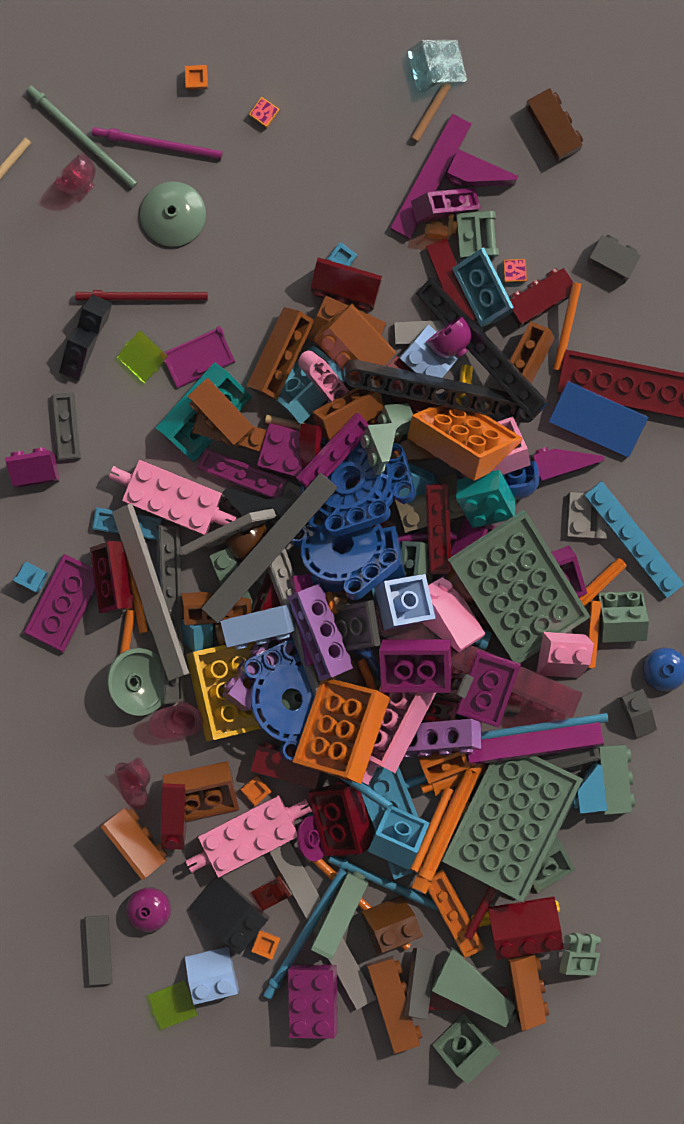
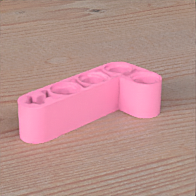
M306 351L301 354L298 360L300 368L328 403L350 392L326 361L312 351Z

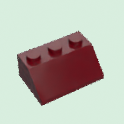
M318 257L310 289L311 292H314L313 295L324 299L325 296H328L346 305L348 302L356 304V308L360 310H374L381 287L382 276Z
M108 541L90 547L99 614L133 608V594L129 587L130 573L126 567L127 555L123 543Z
M338 782L308 792L324 856L362 854L369 849L373 835L362 793L346 782Z
M554 896L528 900L524 903L516 902L488 907L493 948L497 960L564 949Z

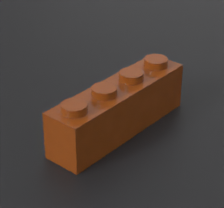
M284 307L247 387L262 396L278 400L315 320L299 310Z
M392 955L367 963L394 1054L420 1046L419 1039L423 1038L419 1025H414L412 1017L404 1016L408 988L406 981L401 983L399 974L403 973L399 960L394 961Z

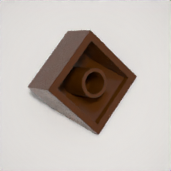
M403 896L361 911L377 954L424 937L414 912Z

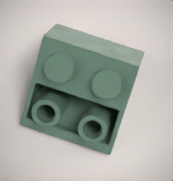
M643 591L598 593V601L601 603L599 627L602 643L647 641L649 619Z

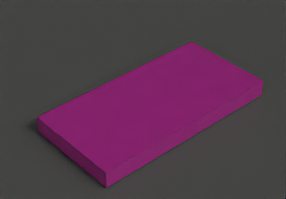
M63 554L24 633L64 653L96 591L93 568Z

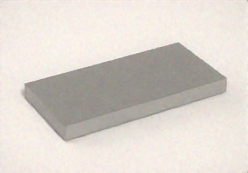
M274 509L248 513L182 546V552L188 555L210 550L239 532L249 531V528L259 526L275 518Z

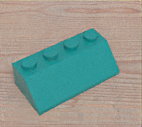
M215 362L156 426V429L193 462L211 444L213 439L192 433L197 413L189 405L191 400L188 395L205 379L209 378L239 411L252 398L228 371Z

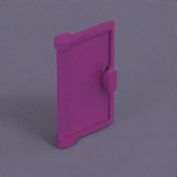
M220 326L160 353V357L166 363L177 388L201 378L214 362L222 368L235 362L224 338L223 329Z

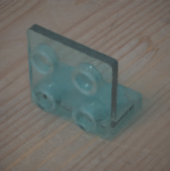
M456 39L422 40L408 50L418 92H425L436 84L464 83L467 81Z

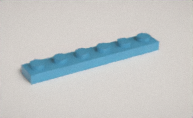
M603 481L598 482L584 494V497L665 598H669L684 585Z

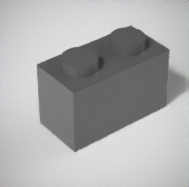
M602 235L587 262L626 283L641 255L637 253L638 251L635 248L619 244L615 237Z

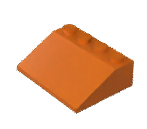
M434 405L412 415L407 436L417 446L424 448L432 453L433 456L443 460L450 467L457 469L466 475L467 478L474 481L489 474L523 439L486 415L440 405Z
M330 678L321 680L293 762L361 784L390 697L374 689Z

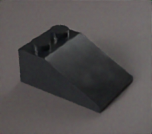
M217 875L189 908L224 943L239 955L269 920L267 914L222 876L218 878Z

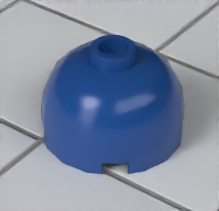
M534 460L533 462L530 461L531 465L503 475L515 499L529 497L539 485L540 473Z
M666 647L653 650L643 662L645 681L657 691L668 692L680 687L684 682V657L675 649Z

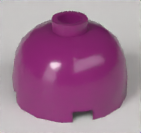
M460 316L447 324L440 332L437 331L426 342L430 349L442 358L452 356L459 358L467 352L465 347L470 343L471 330L468 323Z
M145 887L137 890L129 898L126 905V915L129 923L135 929L142 932H154L161 929L168 922L171 915V905L168 896L163 891L154 887Z

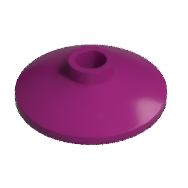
M308 816L302 821L298 829V847L305 859L318 861L324 856L314 816Z

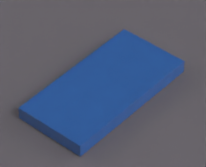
M567 381L548 421L626 457H630L648 417Z

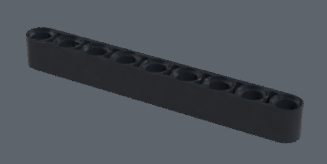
M354 359L347 361L343 366L345 381L354 388L502 419L513 417L515 421L521 423H529L534 420L525 411H520L522 408L506 391ZM353 371L359 372L357 375L354 376L349 375ZM373 376H380L377 380L371 379ZM397 380L402 381L400 384L397 385L392 384L394 381ZM417 385H423L420 389L414 388ZM440 389L444 390V392L440 394L436 393V391ZM460 394H466L462 398H457ZM482 398L487 399L484 402H478ZM502 403H508L506 406L500 407Z

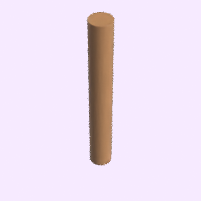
M443 82L413 133L411 139L415 142H419L451 88L449 83Z

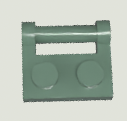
M495 211L456 214L460 259H466L482 248L479 220H484L486 223L488 248L485 251L488 257L499 256V249L496 248L494 220L496 219Z

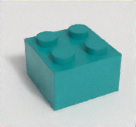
M500 470L491 471L475 481L467 477L457 480L456 500L472 528L507 521L515 516V497Z

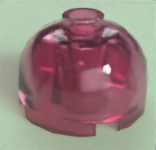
M81 152L63 169L62 176L60 178L57 176L53 185L69 196H77L82 192L87 194L95 186L92 183L96 176L93 162L84 152Z

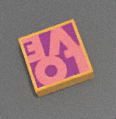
M261 97L249 113V116L265 128H268L280 110Z

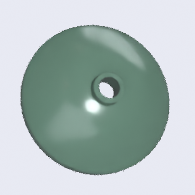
M165 182L154 187L145 196L140 209V219L146 234L154 242L166 247H181L195 240L203 230L206 221V209L201 196L191 186L181 182ZM170 208H175L176 212L174 214H169L168 210Z
M135 648L122 652L114 659L107 674V690L112 702L118 709L130 715L141 716L154 712L162 705L160 657L147 649ZM131 678L134 680L133 686L130 685Z

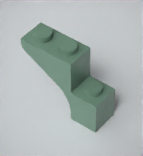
M409 403L384 405L378 416V424L367 425L361 436V445L365 448L368 463L373 468L375 475H381L384 472L385 465L391 457L394 438L408 434L413 415Z

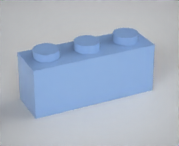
M290 604L220 621L226 646H235V650L248 647V642L255 641L256 645L269 642L268 638L276 636L277 640L290 637V632L296 631Z

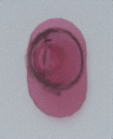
M182 701L156 711L149 721L151 732L161 739L193 735L200 731L203 726L201 712L190 703Z
M136 758L127 764L118 763L115 766V773L123 798L131 807L143 809L148 802L146 787L151 778L149 770L144 766L141 758Z

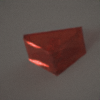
M281 873L251 891L262 911L292 895Z

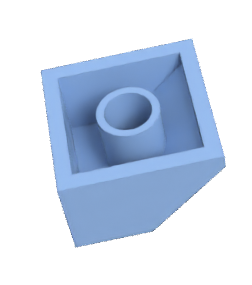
M428 324L399 358L414 372L442 378L458 358L455 356L442 358L430 349L426 341L436 331Z
M425 574L384 581L374 587L384 631L436 619Z
M229 946L185 956L188 983L194 1005L238 994L239 987Z

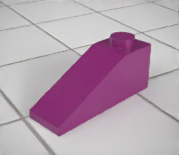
M458 149L446 178L449 179L452 185L461 187V185L465 187L515 185L518 175Z
M475 188L427 192L411 201L416 222L434 221L481 209Z
M548 447L536 450V455L531 457L532 462L534 460L539 469V483L602 463L605 460L604 456L555 448L548 450Z

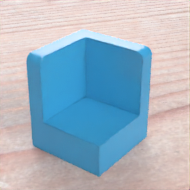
M25 562L18 576H14L13 581L40 593L49 573Z
M184 619L182 620L183 643L195 652L213 646L212 623L184 625Z

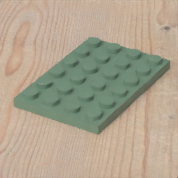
M522 510L448 559L513 662L521 663L538 652L541 648L543 632L567 633L590 618L586 608L525 510Z
M536 756L491 762L442 862L524 903L583 779Z

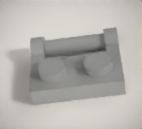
M570 492L567 537L607 539V532H605L606 523L599 514H597V530L590 531L592 505L584 497L585 493Z

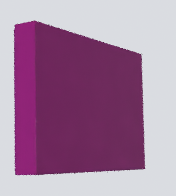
M477 650L469 675L474 678L466 698H460L456 714L499 728L521 664Z

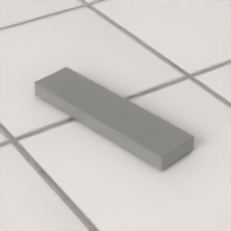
M441 320L394 322L395 346L410 345L428 324L436 332H440L445 328V325ZM478 320L474 321L475 324L483 331V327L480 326Z

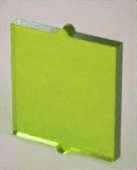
M141 330L130 341L126 342V346L117 356L143 383H146L154 372L159 371L160 365L168 357Z
M185 980L148 994L153 1008L152 1014L156 1015L161 1030L198 1016Z

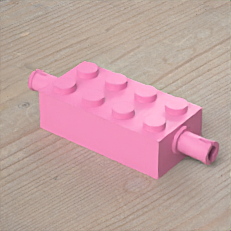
M142 460L138 461L132 474L113 466L111 471L119 476L109 474V480L126 486L127 490L122 500L124 503L133 504V507L199 534H208L210 526L214 522L224 526L230 523L226 520L234 521L237 519V516L219 510V505L223 498L222 493Z
M380 686L378 691L390 697L362 780L363 783L370 784L369 782L377 767L380 768L382 766L394 773L397 771L436 693L382 692Z
M277 795L199 835L198 838L204 849L202 853L186 860L187 866L197 862L189 870L193 873L210 864L219 878L297 838L298 830L294 820L312 812L310 806L301 810V808L308 805L307 800L304 799L288 808L285 807L280 795Z

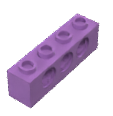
M320 584L287 596L320 681L352 669L351 658L346 652L342 642V635L336 627L334 615L329 609L325 592L321 589Z
M290 632V637L277 640L276 636L268 639L269 642L277 645L286 640L293 639ZM269 642L259 645L255 643L249 651L251 653L249 658L267 650ZM290 643L286 645L285 651L287 654L290 653L294 645ZM269 653L266 656L268 664L274 665L277 658L275 654ZM244 659L236 669L238 671L237 675L234 678L231 677L225 684L224 689L226 690L222 696L242 711H247L251 708L250 693L254 680L249 679V689L243 686V679L245 677L241 672V665L245 661ZM253 662L247 665V671L251 675L257 673V668Z
M474 719L421 723L403 759L411 758L412 754H418L419 757H431L432 753L438 752L439 755L443 756L452 755V751H459L460 754H472L473 750L481 749V722ZM458 733V739L454 743L453 738ZM437 735V742L433 744V738ZM417 737V742L413 746V739Z

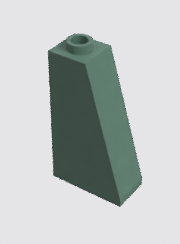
M356 870L353 873L347 872L311 943L312 951L332 960L368 885L364 874Z
M452 947L450 948L431 987L432 991L506 1028L508 1023L511 1024L517 1013L514 1010V1003Z

